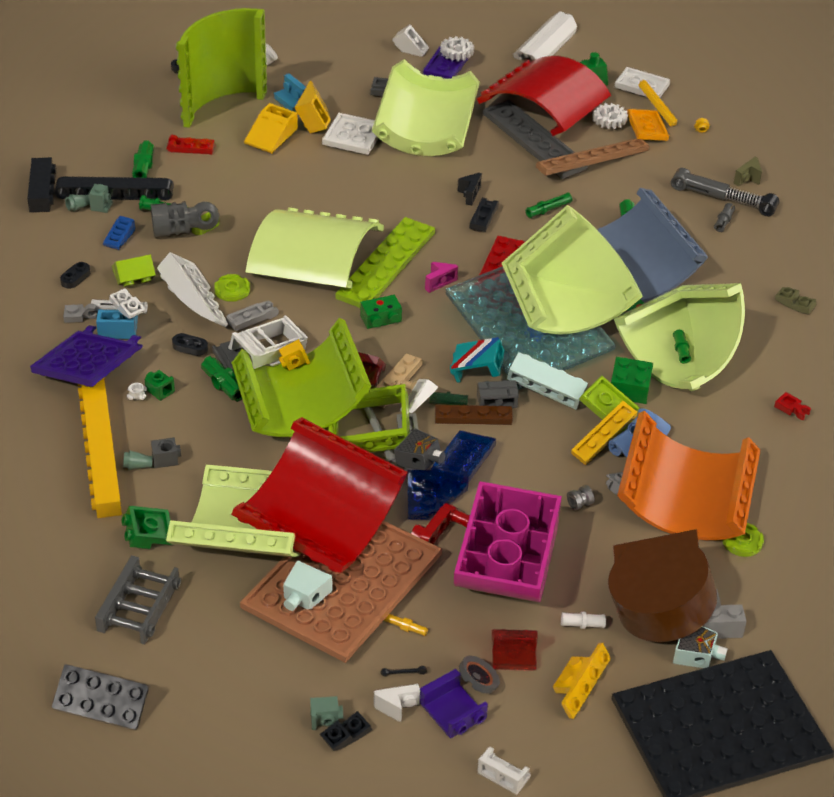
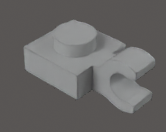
M83 304L65 305L64 323L83 322V318L95 319L97 316L95 304H88L86 307Z

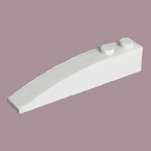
M169 252L157 267L161 273L160 277L167 282L168 289L175 293L185 305L202 317L226 327L228 323L222 311L218 309L219 304L213 300L214 294L211 291L209 292L211 287L195 263Z

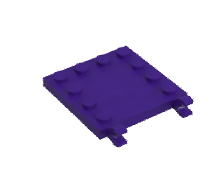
M89 325L84 331L75 332L30 366L31 372L92 387L143 347L142 344H137L141 336L132 335L128 341L93 334L97 327Z

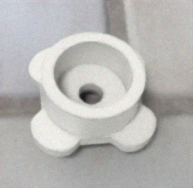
M132 383L128 387L129 394H127V398L129 400H144L147 387L141 383Z

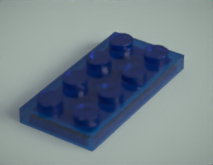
M459 430L443 451L445 452L444 462L441 464L435 462L431 467V475L438 476L441 479H450L459 483L469 484L496 446V438Z

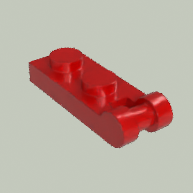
M170 135L166 148L169 152L213 155L215 141L207 138H178L176 135Z

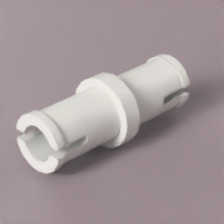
M562 612L561 626H577L580 629H585L586 627L605 628V614H586V612H581L580 614Z

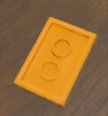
M627 110L628 119L637 139L669 140V134L658 111Z

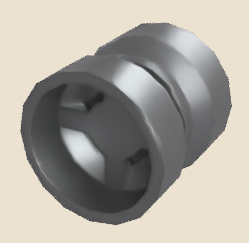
M588 485L581 486L577 491L571 490L567 492V501L573 510H578L583 505L588 506L594 503V494Z

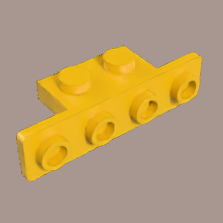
M598 643L590 657L572 656L553 685L556 693L566 694L561 704L569 719L575 718L611 659L604 643Z

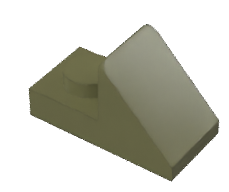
M757 157L752 158L736 170L733 184L740 186L748 180L758 185L760 184L762 170Z

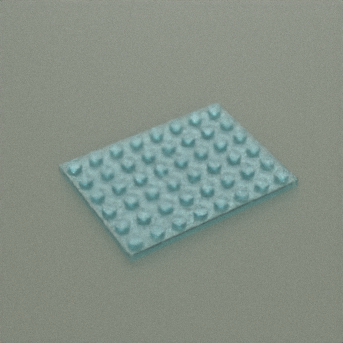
M503 266L446 288V295L480 340L499 337L505 350L502 368L507 375L518 352L527 354L540 362H545L553 368L565 371L615 350V343L601 326L571 334H549L530 328ZM517 384L519 390L524 388V386Z

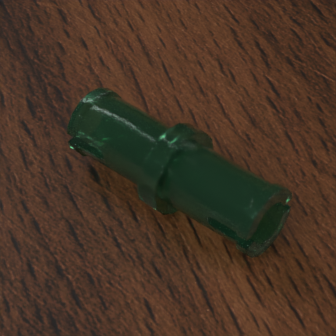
M448 391L447 393L434 392L430 396L429 403L467 405L468 395L451 394Z

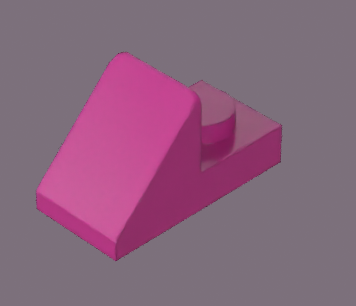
M431 262V273L425 277V290L431 293L457 281L458 266L456 264Z

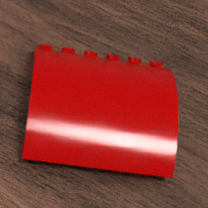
M545 56L531 62L530 60L524 61L520 66L514 68V71L507 73L506 77L500 78L496 83L490 85L489 88L480 92L481 95L476 99L481 104L501 93L516 94L528 98L547 111L558 124L550 130L552 136L568 130L609 98L611 94L602 80L580 62L562 56Z
M301 417L293 422L291 429L294 430V433L269 477L247 502H242L234 507L231 515L236 517L238 521L249 524L258 530L294 533V551L309 556L314 562H320L328 566L333 572L342 573L361 555L380 528L408 472Z

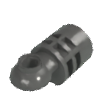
M182 201L179 204L172 202L170 205H167V203L150 205L154 237L170 236V234L180 235V233L189 234L190 228L195 227L201 230H209L215 227L219 221V211L210 202L203 201L194 207H187L186 201ZM205 211L210 213V218L207 221L201 219V214Z

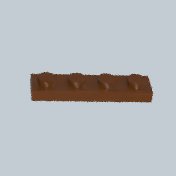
M435 405V424L512 425L513 421L512 406Z

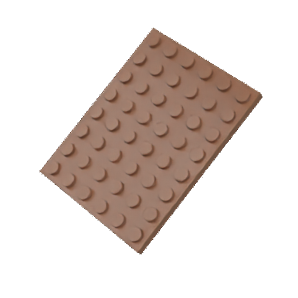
M383 521L365 550L342 573L331 571L328 566L312 561L309 556L303 553L298 557L284 556L240 602V608L346 663L442 555V548ZM297 561L332 576V592L312 609L307 610L298 605L294 611H290L284 606L286 599L284 598L283 585Z

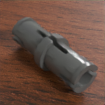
M726 203L723 211L718 214V220L714 225V229H717V232H723L726 225L731 221V215L735 211V206L731 209L732 203Z

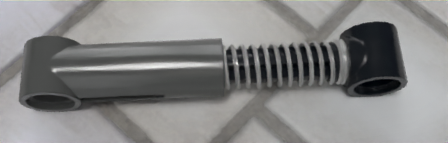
M679 168L671 179V186L676 190L687 189L724 201L729 198V200L737 201L741 204L752 205V207L758 208L762 215L768 217L774 214L780 203L778 196L773 193H768L765 196H755V194H750V192L747 194V191L744 193V190L741 192V190L738 191V189L735 190L732 187L730 189L729 184L691 174L686 168Z

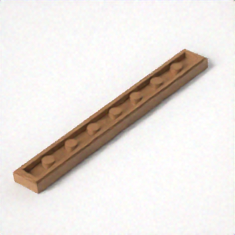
M635 138L539 161L536 163V168L546 176L649 150L650 146L644 140Z

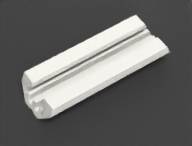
M561 11L552 16L513 54L514 58L522 61L525 57L528 58L529 56H531L532 60L553 56L576 33L577 25L573 16L564 14Z

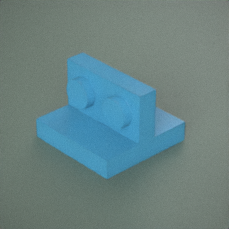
M289 73L284 75V89L275 92L274 99L288 110L296 112L295 106L306 86Z

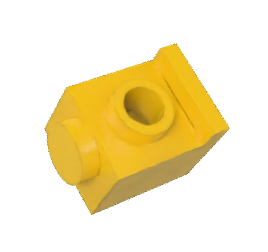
M299 339L278 349L281 354L279 361L282 367H287L289 371L304 363L310 364Z

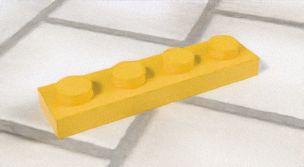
M622 401L571 450V454L584 465H587L610 440L615 438L637 416L638 412Z

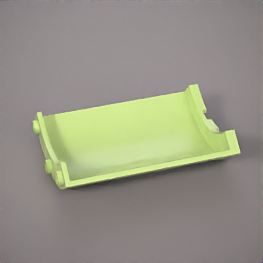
M404 59L392 67L372 132L391 147L414 155L438 156L463 148L480 81L471 71L454 76L452 79H443V77L432 75L426 76Z

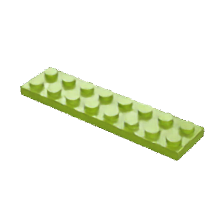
M404 217L348 279L353 281L352 289L341 287L336 292V299L360 308L361 301L378 298L435 234V227Z

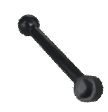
M426 666L393 670L383 668L381 669V675L388 676L389 674L419 673L423 675L427 673Z

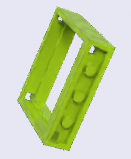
M400 384L370 389L354 408L360 409L401 403L402 428L342 436L341 438L368 452L395 449L410 434L409 399L406 385ZM339 421L329 426V431L337 436Z

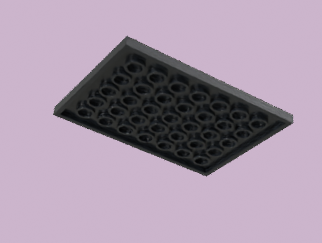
M772 650L612 693L611 699L663 797H703L834 757V750Z

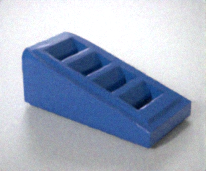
M119 216L105 238L103 245L119 250L136 230L134 219Z

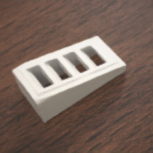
M418 379L408 396L409 413L412 414L437 390L438 386L429 379Z

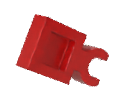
M787 392L780 396L774 407L788 415L796 414V417L800 420H804L805 415H810L811 412L809 406L801 405L802 400Z

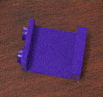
M457 669L420 688L419 703L450 739L456 735H462L475 724H481L487 718L488 710L486 701L477 705L460 686L461 674Z

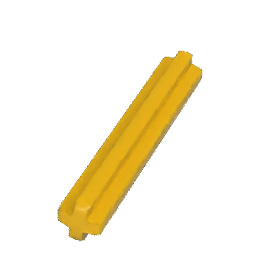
M646 80L640 81L638 85L666 122L671 127L675 126L678 122L676 117Z

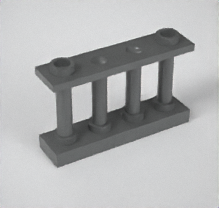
M131 555L95 616L97 631L105 633L108 627L113 624L140 632L141 644L145 645L148 638L153 636L155 626L175 589L178 590L180 587L181 577H179L178 568L174 567L170 576L150 572L140 567L139 557ZM144 578L165 585L161 592L133 584L136 579ZM133 593L155 599L156 601L151 608L124 599L127 594ZM126 609L147 615L143 623H139L115 615L118 610Z

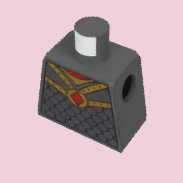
M414 429L394 449L396 464L400 467L427 470L434 462L441 464L445 460V452L440 451L439 440L418 429Z

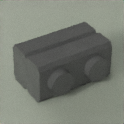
M516 380L477 383L478 405L518 407L519 394Z

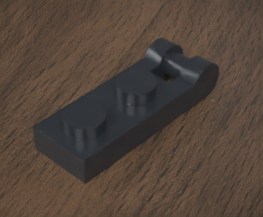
M482 197L470 221L469 229L486 232L495 212L498 210L499 201H489L487 198Z

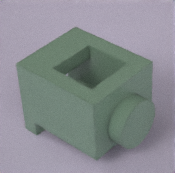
M94 184L89 193L91 211L107 213L113 203L110 200L111 195L108 193V186Z
M337 696L310 698L312 730H316V726H331L337 720L343 719V705H338Z

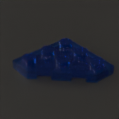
M408 470V520H429L445 503H452L468 491L467 470Z

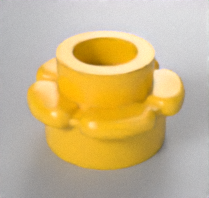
M705 118L697 119L694 125L696 131L700 133L706 132L710 127V123Z

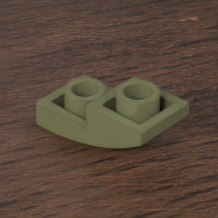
M782 287L775 296V299L783 305L808 315L816 306V299L806 296L802 297L799 294V290L790 287Z

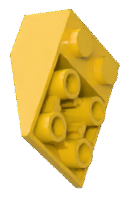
M312 80L309 81L295 109L302 119L305 128L311 134L326 129L331 119L328 109Z
M269 103L261 110L244 143L273 153L298 129L297 112Z

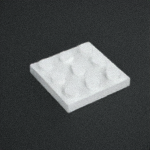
M338 113L323 137L322 145L369 155L378 140V137L372 132L375 120Z

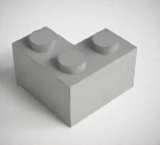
M717 591L715 610L703 627L715 631L718 634L717 639L743 638L747 622L743 605H721Z

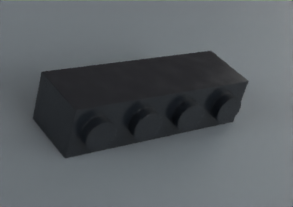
M52 157L31 158L27 197L29 213L50 212L51 205H54L56 164H53Z

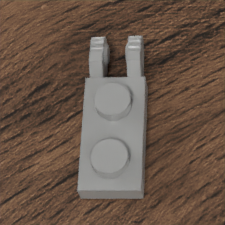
M268 300L226 316V321L235 331H238L267 318L272 319L278 315L279 310L273 307V303Z

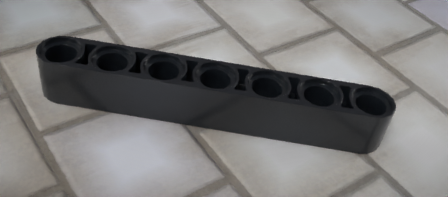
M63 176L57 179L55 195L60 199H65L69 195H89L94 184H102L108 186V193L111 195L110 200H140L142 195L151 199L169 200L173 195L174 183L169 178Z

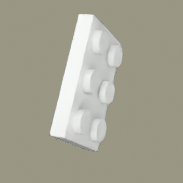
M626 67L615 82V88L629 91L636 95L646 96L638 86L640 81L646 80L657 95L661 97L670 85V79Z

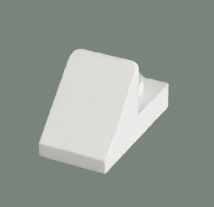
M418 684L374 691L375 709L399 722L402 719V707H412L419 705L420 702Z

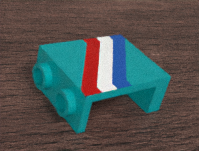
M499 337L456 345V350L453 353V362L450 365V372L455 377L457 383L461 382L463 370L488 366L492 377L500 376L505 350Z

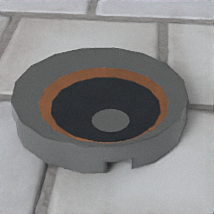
M469 655L464 657L459 665V672L466 682L470 681L473 684L471 686L473 689L481 693L490 694L498 688L500 679L497 672L483 659Z

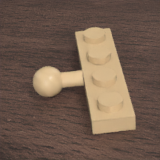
M405 354L376 388L405 384L406 388L412 391L417 381L410 382L409 379L423 365L422 359ZM381 405L378 407L385 408L387 405Z

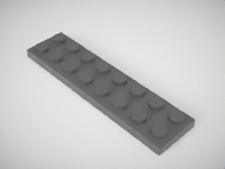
M510 100L483 109L484 116L539 161L575 153ZM588 165L555 174L564 179L588 169Z

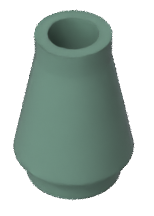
M69 195V197L65 198L67 209L74 212L90 205L89 195Z
M131 450L124 452L123 468L132 470L152 467V456Z

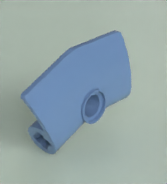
M641 408L637 411L638 414L646 411L657 423L656 427L666 436L668 435L671 426L661 417L647 409ZM638 414L625 431L608 442V448L613 455L620 456L623 453L626 457L628 456Z

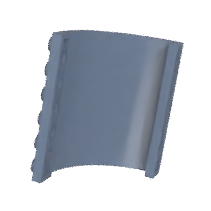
M639 188L637 195L641 200L619 219L597 230L623 260L643 296L641 300L646 302L671 291L698 270L708 256L652 190Z

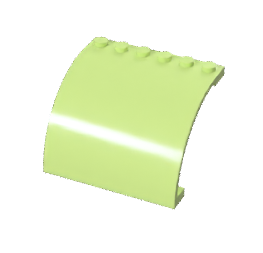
M288 207V210L276 209L265 217L257 230L250 249L245 272L352 289L353 281L348 279L357 248L368 230L383 232L384 225L380 224L379 220L376 219L362 221L363 218L352 216V219H346V215L336 214V217H332L330 213L320 212V215H317L311 210H304L303 213L298 212L296 208Z
M206 464L202 481L203 488L192 522L170 520L166 538L168 543L176 545L298 557L302 554L293 550L294 533L258 530L249 524L238 521L236 517L231 515L234 507L242 502H247L258 491L272 471Z

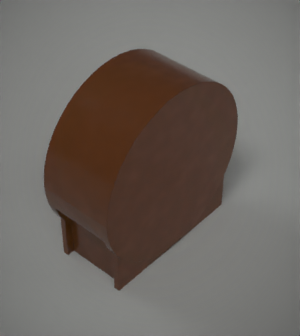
M697 529L613 545L614 564L609 573L608 585L620 621L629 633L640 639L652 642L673 641L694 633L710 619L717 604V591L706 555L699 548Z

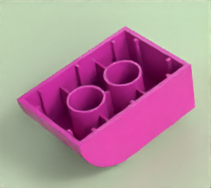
M479 481L454 571V586L540 603L558 530L562 496Z

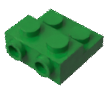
M129 506L126 514L122 515V526H126L124 539L129 541L130 547L150 549L152 543L172 545L166 541L170 523V515L167 509Z

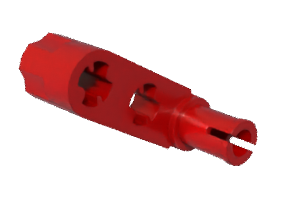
M445 503L426 527L416 524L411 534L434 544L450 522H456L467 528L470 515L459 511L455 506Z

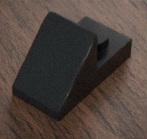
M475 173L458 179L457 191L464 193L466 198L465 205H473L481 188L482 173Z

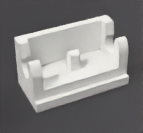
M489 747L479 758L477 773L517 795L530 778V768L525 766L523 770L518 769L495 756L493 753L494 748Z

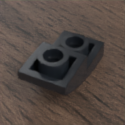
M357 711L342 723L337 720L320 733V736L334 752L364 737L372 731V728Z

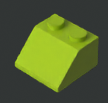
M151 254L116 261L112 265L118 285L123 284L124 287L134 285V281L141 280V283L152 281L151 278L156 276Z

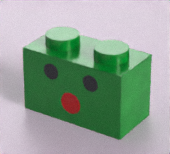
M395 294L360 302V316L367 329L402 322V307Z

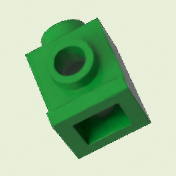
M160 370L156 372L151 371L146 375L144 380L147 391L161 401L175 392L174 378L172 376L168 377Z

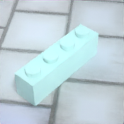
M518 352L510 367L507 377L508 380H516L517 384L575 410L579 406L580 396L586 391L588 385L581 378L571 376L563 370L553 368L545 362H540Z

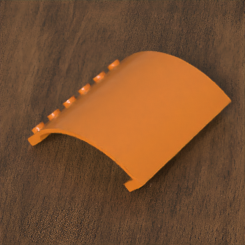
M646 411L640 412L617 494L620 500L645 522L670 534L697 529L698 540H723L744 535L760 455L758 446L748 437L742 440L739 453L721 454L692 449L666 436L656 427L657 423Z

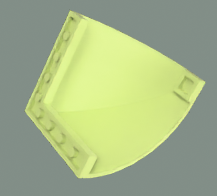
M569 205L564 207L502 262L528 326L543 333L571 334L598 327L621 315L643 297L632 274L614 248L589 221Z
M741 283L682 285L614 318L622 340L635 360L653 363L652 377L673 388L695 391L700 388V385L714 378L727 366L738 347L745 318ZM679 329L685 332L686 341H688L690 346L691 361L685 364L679 361L678 352H676L674 347L673 332Z

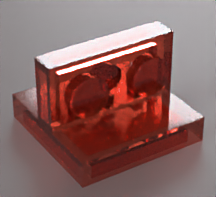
M492 630L493 669L536 671L537 630Z

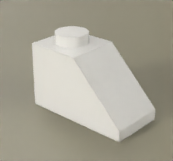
M411 25L399 31L392 39L401 52L422 57L429 49L428 45Z

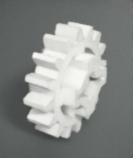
M457 36L455 38L449 37V40L444 39V42H441L440 53H442V56H446V59L450 58L452 61L454 59H457V61H460V59L466 60V58L470 59V56H473L474 45H472V41L468 42L469 39H464L463 37L460 39Z
M605 103L604 106L600 104L599 107L593 110V121L596 122V125L601 124L602 128H621L627 122V111H624V107L619 108V105H614L613 103L608 105Z

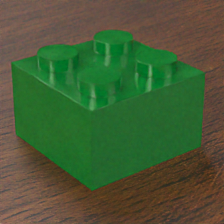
M616 357L611 384L632 402L646 404L653 363Z

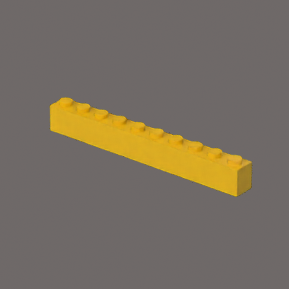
M102 378L92 387L78 384V386H82L78 388L79 399H83V401H79L80 410L85 412V414H81L82 426H86L83 428L84 439H88V441H84L85 453L90 454L86 455L87 467H91V469L87 470L89 482L93 481V484H89L90 496H95V498H91L92 511L96 510L97 518L122 515L105 380Z

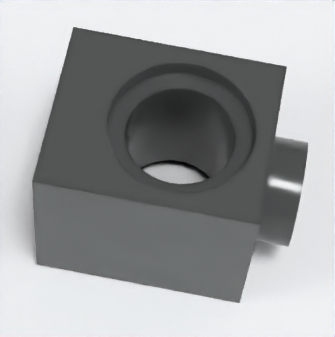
M175 437L151 441L154 468L178 465L181 449L180 445H176Z

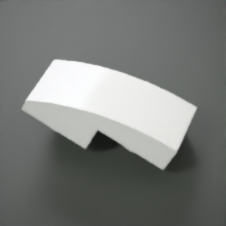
M126 288L109 295L111 303L129 319L146 311L137 297H132Z

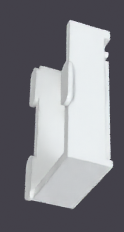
M285 315L281 319L247 329L240 333H232L228 348L236 350L243 347L251 355L252 366L255 369L267 364L270 366L281 364L279 361L281 354L278 349L298 339L305 350L308 337ZM283 333L289 340L275 344L270 338ZM265 338L272 346L265 348L259 340Z

